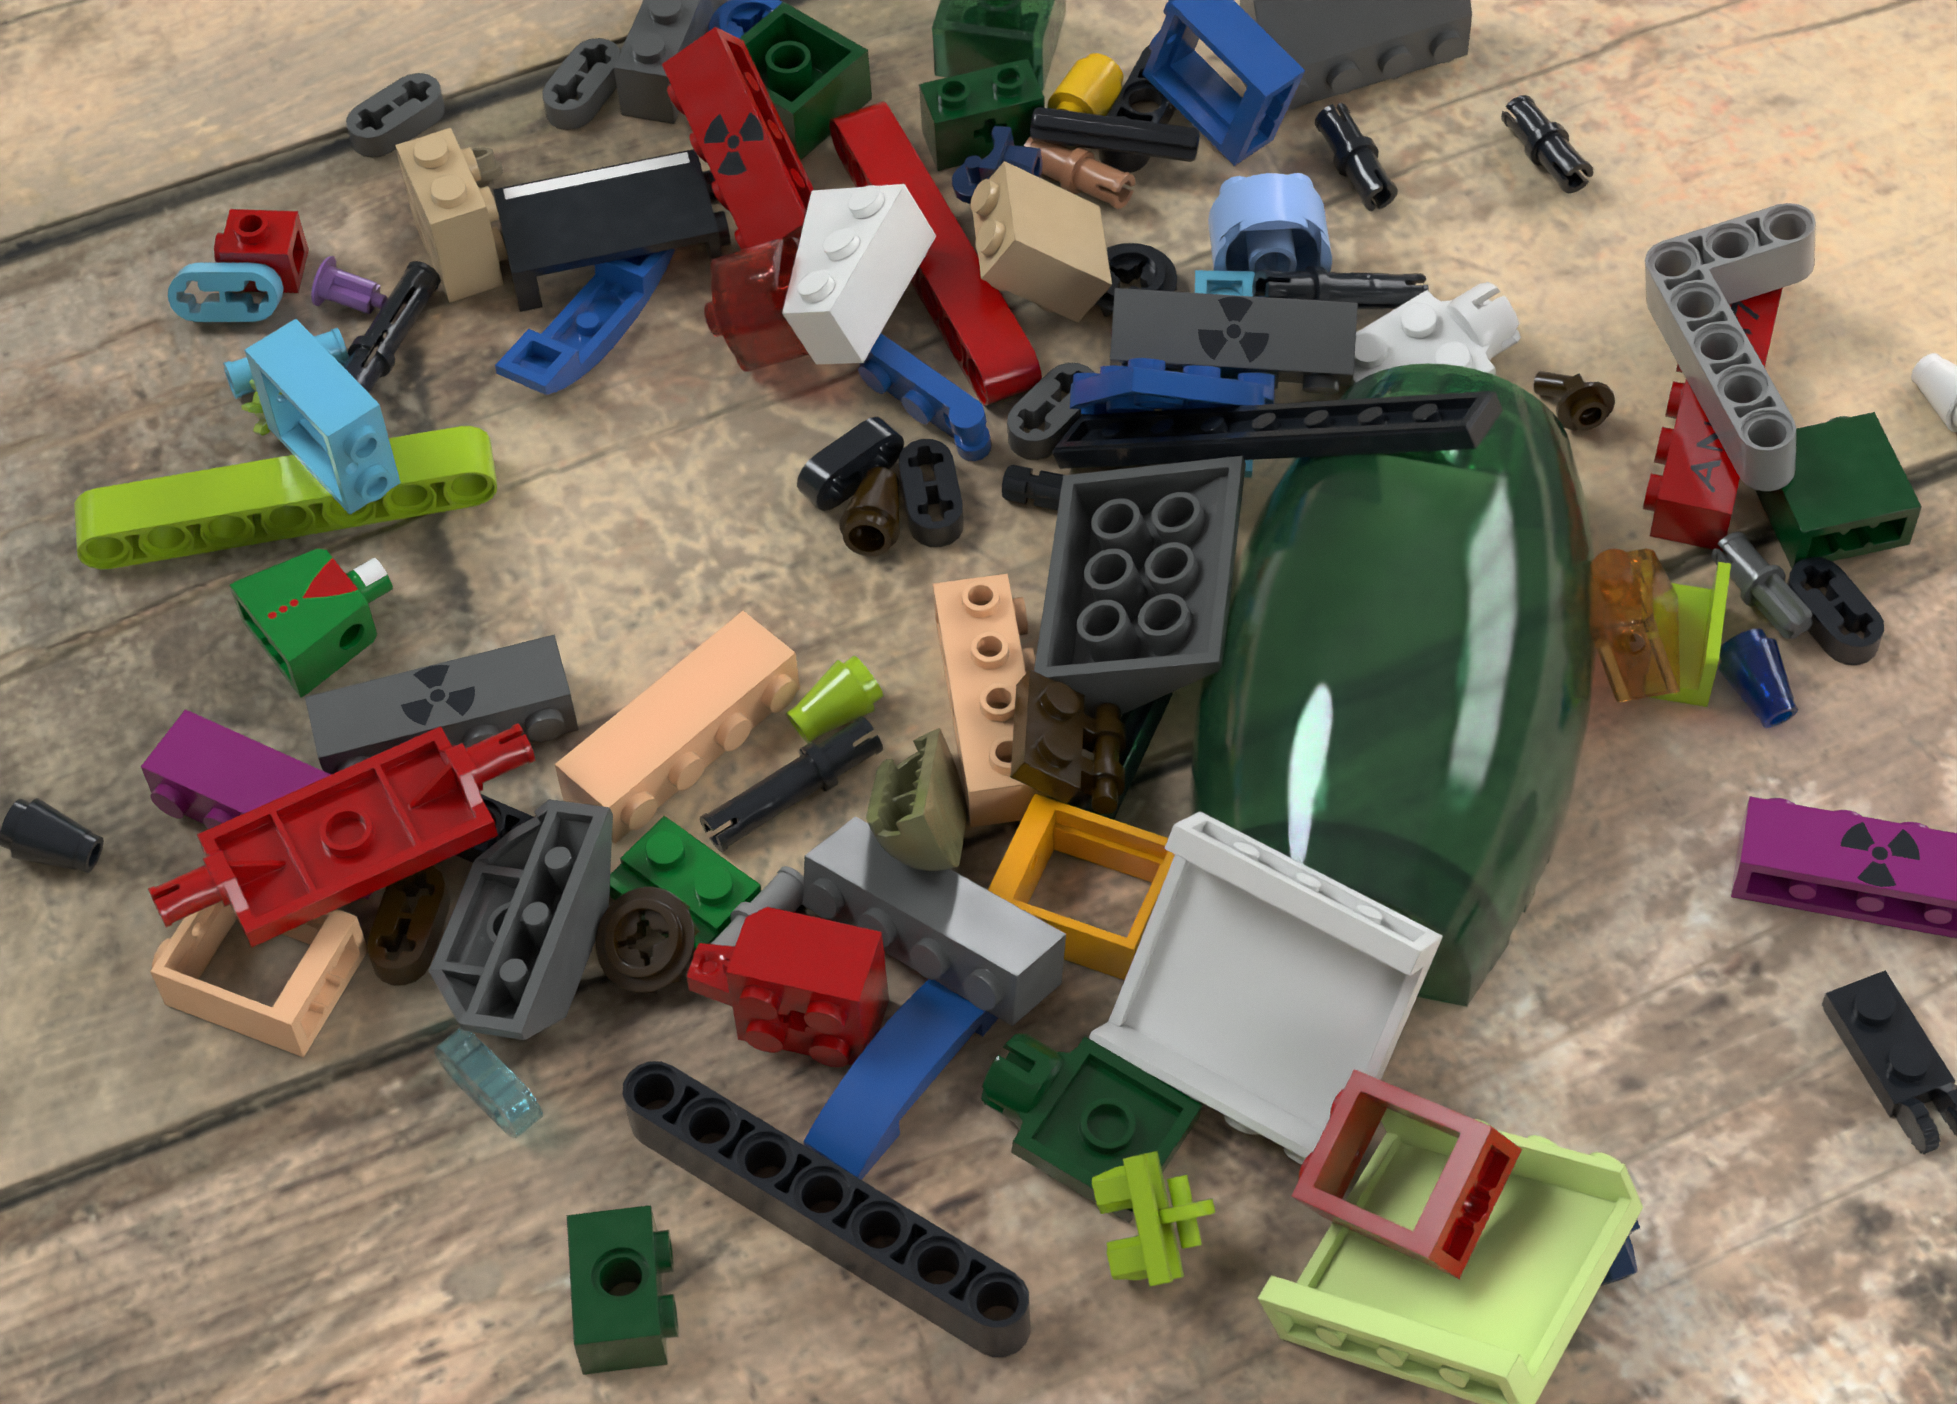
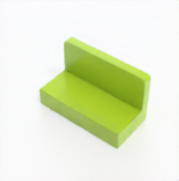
M1718 562L1712 589L1661 581L1644 697L1708 707L1719 662L1731 569L1730 563Z

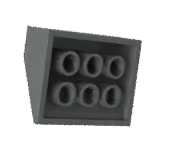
M1240 0V7L1305 70L1287 110H1294L1303 105L1339 94H1346L1355 89L1388 79L1398 78L1404 74L1440 63H1447L1468 55L1472 22L1471 0Z
M1243 456L1063 476L1034 671L1056 682H1061L1085 695L1084 714L1095 719L1096 708L1099 705L1112 703L1120 708L1121 715L1223 669L1246 467Z

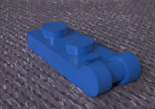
M880 333L864 363H860L858 368L863 381L875 392L884 394L887 391L900 400L905 410L919 423L926 425L928 422H931L954 438L957 452L961 458L967 461H978L985 458L991 451L992 442L989 430L986 427L987 420L983 405Z

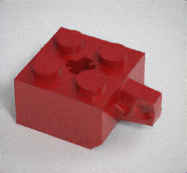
M765 907L745 917L735 946L699 943L687 973L689 991L732 1007L738 1040L746 1041L750 1046L764 1052L776 1053L786 1050L808 1055L815 1061L830 1067H844L847 1064H854L879 1032L889 1003L882 932L771 907Z

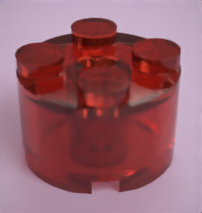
M790 237L784 240H772L714 258L711 262L712 301L707 302L704 308L706 323L714 336L719 337L723 335L729 349L736 357L739 367L744 372L755 371L810 355L782 314L800 241L797 238Z

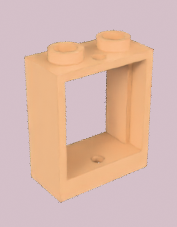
M218 902L185 917L172 938L165 939L158 947L153 958L152 969L150 970L164 1004L303 1058L368 952L357 916L338 909L283 933V935L310 944V947L273 1007L199 980L237 919L231 905L224 907L222 902Z

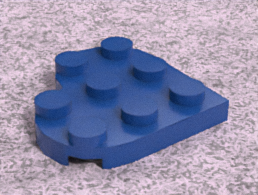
M1133 358L1128 360V366L1100 367V374H1074L1070 392V409H1081L1082 415L1155 411V409H1162L1163 411L1275 404V376L1265 373L1238 374V380L1220 378L1221 369L1217 367L1202 365L1185 366L1183 373L1165 371L1166 362L1163 360Z

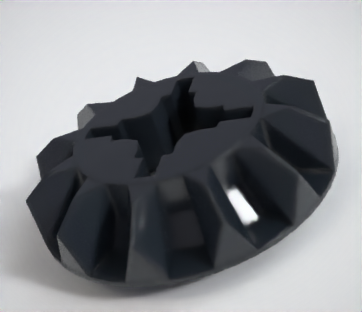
M1122 243L1110 246L1106 249L1112 286L1095 304L1100 306L1104 317L1113 314L1115 288H1120V281L1129 284L1140 276V288L1131 286L1128 289L1174 292L1177 290L1175 266L1163 252L1145 244Z

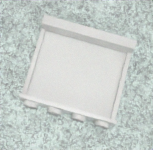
M1198 812L1173 825L1164 849L1175 854L1109 1021L1091 1031L1089 1039L1195 1101L1202 1102L1224 1114L1225 1121L1233 1128L1247 1134H1261L1283 1146L1284 1152L1288 1157L1302 1164L1305 1158L1314 1151L1330 1119L1332 1103L1337 1094L1345 1088L1353 1070H1358L1379 1080L1382 1079L1443 936L1202 812Z

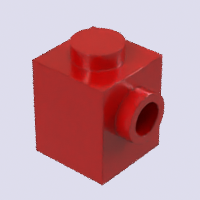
M230 209L224 233L218 232L215 237V263L255 262L266 264L281 277L284 287L283 293H299L309 249L298 211ZM249 281L244 290H242L243 292H267L259 291L255 281Z

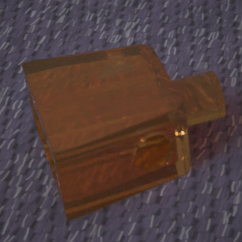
M1614 548L1601 552L1589 563V625L1592 638L1617 703L1680 692L1678 596L1654 550L1647 548L1628 552ZM1636 633L1644 639L1645 644L1641 649L1633 652L1629 643L1636 642L1633 634Z

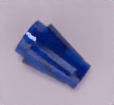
M1756 628L1744 631L1721 645L1719 655L1721 663L1718 670L1754 715L1760 719L1764 728L1780 725L1797 714L1799 709L1794 702L1791 686L1775 639L1767 638L1763 629Z

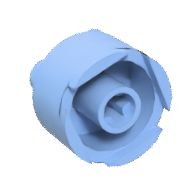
M1266 173L1247 178L1235 176L1224 181L1220 186V195L1214 201L1208 217L1214 271H1255V274L1259 270L1298 272L1306 271L1305 268L1307 266L1323 267L1327 272L1331 271L1332 254L1325 208L1320 195L1313 188V183L1308 176L1300 173L1289 175Z

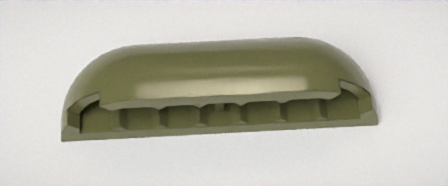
M938 728L913 740L918 752L897 766L893 759H886L881 763L876 772L866 814V820L874 837L891 857L909 867L926 871L947 870L959 866L967 819V805L962 783L941 729Z

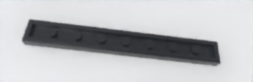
M1481 391L1080 415L1054 447L1052 453L1060 469L1172 464L1243 456L1244 460L1470 450L1477 449L1503 409L1496 392Z

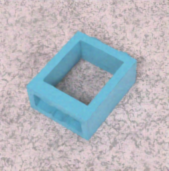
M294 319L244 350L269 430L349 514L354 513L370 502L382 498L390 489L401 483L380 404L297 319Z

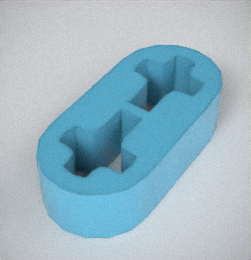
M255 262L193 263L186 265L174 277L168 287V300L175 313L188 321L256 322L265 320L272 315L283 297L284 287L281 277L266 264ZM192 281H197L201 291L219 293L208 294L203 303L200 304L196 303L194 294L185 293L184 291ZM249 281H255L257 289L259 291H267L268 294L258 304L254 303L252 294L233 292L242 291Z

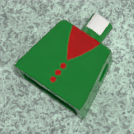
M317 548L239 579L230 584V588L242 622L301 698L310 693L375 641L378 634L369 603L393 590V585L387 572L376 558H372L345 573L327 550Z

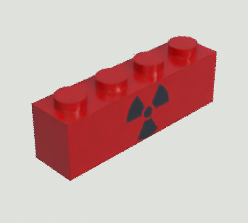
M714 27L661 64L671 84L667 87V92L674 106L688 120L693 131L689 135L693 149L709 165L715 181L712 182V189L716 198L726 210L730 211L738 229L734 232L740 249L751 260H758L780 269L796 258L811 191H814L744 41Z

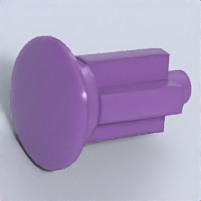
M333 256L327 257L320 265L311 291L312 303L315 306L321 305L326 299L367 314H371L375 307L381 309L387 300V296L380 293V285L376 282L336 268V259Z

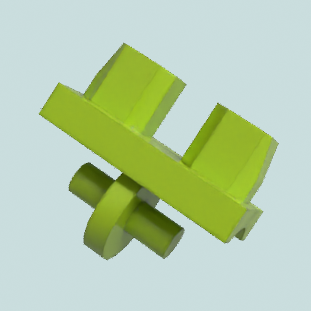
M1158 1151L1124 1158L1123 1166L1115 1167L1092 1178L1096 1205L1100 1214L1133 1208L1139 1234L1107 1242L1106 1252L1113 1280H1142L1148 1278L1149 1286L1170 1283L1173 1279L1184 1276L1173 1222H1176L1181 1249L1202 1245L1196 1217L1216 1213L1213 1198L1193 1202L1187 1175L1168 1178L1167 1183L1172 1206L1169 1207Z

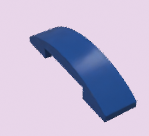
M675 248L596 264L595 275L541 334L528 329L495 365L496 374L545 395L558 392L579 380L613 349L637 319L665 273Z
M928 979L886 1022L848 1070L813 1123L803 1141L804 1146L862 1180L900 1135L899 1121L974 1032L983 1037L997 1021L998 1017L977 1008L970 1001L949 990L936 980Z

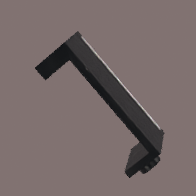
M692 149L493 189L520 312L543 308L537 276L705 242L713 273L723 271L724 264L721 247L731 245L728 223L724 211H713L712 205L720 203L712 189V182L715 181L711 170L702 171L699 156L695 150Z

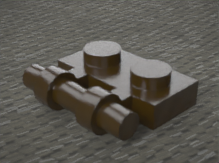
M1030 669L1016 684L1010 778L1064 803H1067L1080 790L1092 796V808L1094 811L1100 814L1113 813L1118 807V796L1125 789V769L1119 763V754L1126 748L1127 729L1121 721L1120 708L1112 703L1101 704L1096 708L1094 719L1084 714L1085 695ZM1082 749L1093 753L1094 759L1091 760L1082 756Z

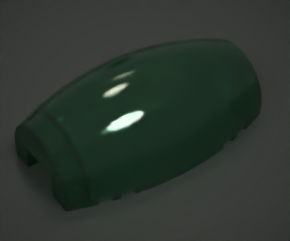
M1410 364L1396 366L1371 374L1351 386L1338 400L1490 391L1496 392L1503 411L1477 449L1301 457L1291 460L1264 503L1234 567L1222 668L1218 672L1202 678L1196 709L1189 811L1190 816L1202 812L1442 935L1441 942L1417 997L1467 1007L1485 981L1487 974L1493 969L1508 947L1510 936L1522 912L1525 913L1534 897L1536 885L1545 870L1546 864L1550 861L1568 813L1584 748L1590 714L1597 654V575L1587 501L1568 434L1556 415L1528 391L1493 374L1448 364Z

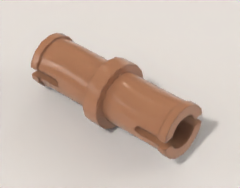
M1031 136L1024 145V147L1041 149L1043 160L1042 174L1059 181L1062 189L1073 194L1084 192L1110 204L1116 209L1123 208L1133 194V190L1123 187L1124 184L1130 187L1135 186L1133 174L1122 172L1095 160V155L1087 149L1077 148L1072 150L1061 144L1034 141L1031 139Z

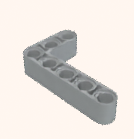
M1793 203L1771 206L1661 241L1651 247L1645 258L1646 302L1648 310L1740 479L1747 486L1761 491L1778 490L1786 486L1794 478L1796 470V425L1729 304L1798 283L1806 279L1813 272L1816 235L1814 214L1808 208Z

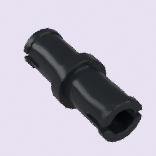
M1520 95L1513 98L1505 107L1511 111L1516 119L1509 112L1502 111L1501 120L1523 142L1527 157L1533 164L1543 165L1565 193H1575L1584 188L1589 181L1578 170H1581L1587 177H1592L1593 167L1569 143L1568 132L1560 123L1550 122L1535 105L1530 96Z
M1333 104L1325 107L1316 116L1314 124L1335 154L1333 163L1339 174L1349 177L1367 210L1374 211L1376 206L1378 209L1386 207L1395 199L1398 189L1377 159L1379 154L1377 146L1372 138L1362 135L1345 104H1337L1336 108L1340 116Z

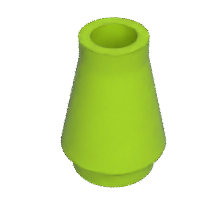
M852 656L844 663L836 660L801 701L786 713V716L806 743H810L820 735L875 711L873 704L881 699L884 694L867 667L856 656Z

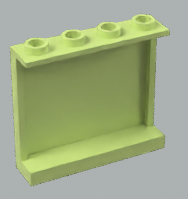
M1387 1108L1381 1119L1386 1134L1346 1201L1413 1231L1458 1138ZM1478 1120V1121H1480V1122H1482V1123H1485V1124H1487V1125H1490V1124H1488V1123H1486V1122H1484V1121ZM1499 1131L1520 1147L1522 1151L1460 1279L1332 1222L1298 1281L1294 1283L1271 1275L1258 1296V1300L1280 1339L1478 1404H1536L1641 1213L1643 1205L1625 1164H1622L1612 1156L1601 1152H1593L1588 1155L1562 1148L1552 1141L1537 1135L1525 1138Z

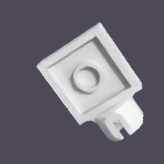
M1490 282L1478 284L1451 301L1441 302L1426 290L1356 332L1354 375L1350 387L1360 399L1480 392L1497 381L1496 368L1490 362L1491 358L1516 344L1521 338L1517 329L1520 324L1517 315L1505 295L1493 301L1489 300V298L1501 292Z

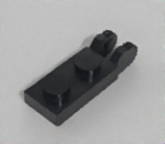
M1886 970L1825 993L1822 1002L1825 1014L1888 1116H1895L1916 1150H1919L1920 1154H1926L1940 1147L1939 1142L1941 1140L1939 1139L1940 1134L1938 1133L1937 1126L1924 1105L1930 1101L1934 1103L1944 1121L1948 1123L1949 1129L1953 1131L1954 1135H1957V1085L1954 1084L1955 1079Z

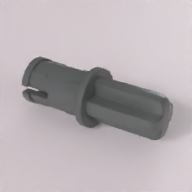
M1733 532L1719 541L1718 545L1728 555L1725 556L1720 549H1714L1711 558L1716 565L1718 562L1731 564L1730 578L1740 588V597L1746 605L1750 607L1756 606L1784 638L1795 639L1801 633L1807 632L1813 624L1811 619L1812 612L1786 584V574L1780 566L1770 565L1742 532Z

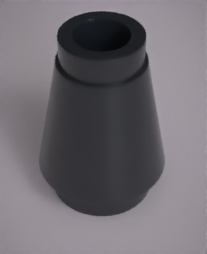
M39 798L34 799L32 802L24 799L15 801L6 814L0 830V846L11 850L12 858L73 870L78 869L86 873L91 872L97 864L104 844L103 837L93 834L91 830Z

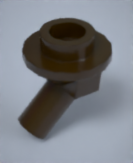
M1540 371L1534 379L1533 385L1536 394L1561 398L1556 407V415L1559 423L1564 428L1573 431L1593 429L1603 423L1613 411L1615 396L1609 386L1601 382H1585L1580 373L1575 376Z

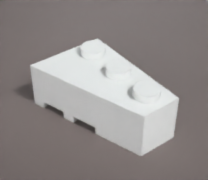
M905 184L869 185L856 188L811 191L782 314L816 365L864 363L936 238V234Z

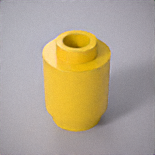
M1092 53L1087 55L1086 58L1077 60L1049 98L1048 108L1106 116L1122 90L1124 76L1121 68L1113 59L1100 53Z

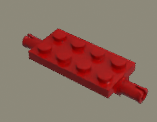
M517 723L508 730L465 748L463 743L451 745L440 726L197 834L206 856L203 858L204 866L157 887L148 888L164 926L167 928L178 920L218 902H222L224 907L231 905L251 947H254L498 836L495 822L480 795V791L484 790L482 783L522 765L531 764L536 761L526 734L521 735L523 729Z

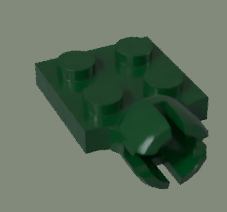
M1017 1033L1003 1045V1048L1009 1051L1006 1059L1000 1055L994 1058L982 1085L981 1100L983 1103L1015 1122L1020 1130L1012 1141L1011 1153L1095 1203L1092 1178L1115 1167L1123 1166L1124 1158L1158 1151L1163 1173L1199 1119L1203 1106L1086 1036L1071 1052H1057L1028 1034ZM1133 1208L1111 1212L1128 1223L1135 1216Z

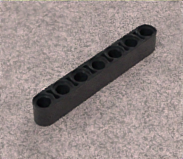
M648 1061L636 1066L628 1073L623 1082L622 1095L633 1135L642 1144L977 1351L991 1357H1007L1017 1353L1026 1345L1030 1336L1029 1291L1025 1282L1016 1273L676 1067L662 1061ZM655 1100L670 1101L665 1107L657 1110L644 1108L649 1102ZM710 1133L726 1135L720 1141L712 1144L698 1142L704 1135ZM764 1167L782 1169L777 1175L770 1178L753 1176L754 1173ZM821 1201H833L839 1204L834 1210L827 1213H816L809 1210L815 1203ZM879 1235H888L897 1240L886 1248H873L866 1245L871 1238ZM937 1270H945L955 1275L951 1281L944 1284H932L923 1279L929 1273ZM994 1306H1005L1015 1312L1012 1316L1002 1321H993L982 1315L983 1312Z

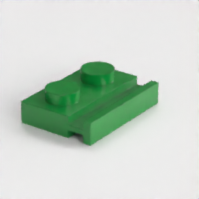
M664 815L620 858L621 864L610 874L609 896L616 900L626 892L641 887H657L673 893L691 907L689 912L693 923L700 931L695 936L693 948L695 952L699 943L711 944L732 922L731 913L741 902L750 903L762 890L758 882ZM661 934L665 938H669V935Z

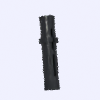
M412 261L408 264L404 275L382 305L363 336H357L348 348L349 359L344 368L368 393L372 390L379 377L387 376L394 367L395 352L415 324L429 298L441 283V278L437 271L424 262ZM406 304L395 324H391L402 305ZM379 347L368 366L363 368L373 350Z
M1307 266L1305 268L1306 271L1298 272L1259 270L1256 272L1252 284V295L1254 297L1264 296L1269 298L1358 303V309H1396L1424 291H1429L1428 285H1416V283H1424L1427 280L1423 273L1327 272L1323 267Z
M863 716L856 718L853 723L819 745L811 742L800 748V757L784 765L773 774L710 813L700 816V823L705 833L710 830L714 831L728 821L731 822L728 827L710 837V841L720 852H724L730 845L805 799L816 790L821 789L826 792L838 785L837 777L874 754L877 755L883 751V745L878 735L873 738L869 737L855 747L853 746L855 741L873 731V726Z

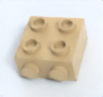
M451 128L395 145L414 225L433 268L441 278L440 284L448 302L451 303L503 286L499 262L508 259L498 227H491V222L499 220V214L490 188L488 186L479 188L476 184L477 181L481 180V175L472 149L470 147L460 149Z
M1005 161L989 180L984 179L978 184L972 195L970 206L973 211L976 234L975 246L978 251L981 279L987 281L997 290L1009 291L1037 304L1046 312L1060 314L1078 323L1112 286L1100 206Z

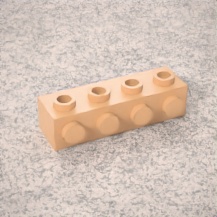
M1008 573L933 583L935 621L970 827L1020 821L1034 794L1046 797L1045 793L1010 778L1016 684L1030 669L1034 671L1035 667L1033 647L1021 649L1019 635L1028 634L1024 598H1012Z

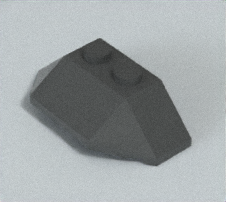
M549 799L534 811L535 817L509 831L474 860L429 969L432 978L463 1031L526 1040L566 1018L596 941L599 923L609 907L613 814L610 807Z

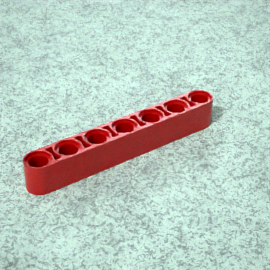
M882 101L830 119L829 129L834 148L855 187L905 184L936 234V238L910 282L979 401L984 406L1031 390L1042 379L1036 353L1000 291L991 286L987 281L981 279L979 258L890 107L886 102Z

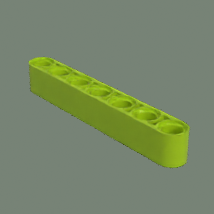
M457 426L389 438L401 483L390 489L382 498L366 504L352 514H349L294 455L95 488L85 491L77 497L74 503L77 557L82 564L90 568L100 570L115 569L477 506L492 499L497 492L491 440L487 432L474 426Z

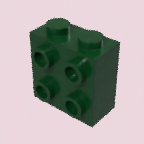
M1875 412L1853 417L1839 416L1825 423L1796 428V470L1794 478L1786 486L1778 490H1755L1791 568L1800 560L1809 557H1822L1830 561H1837L1910 545L1922 508Z

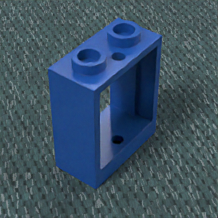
M1169 0L1163 10L1166 17L1162 27L1149 45V49L1152 52L1143 75L1235 166L1274 140L1305 70L1234 0ZM1199 39L1247 85L1243 98L1195 51Z

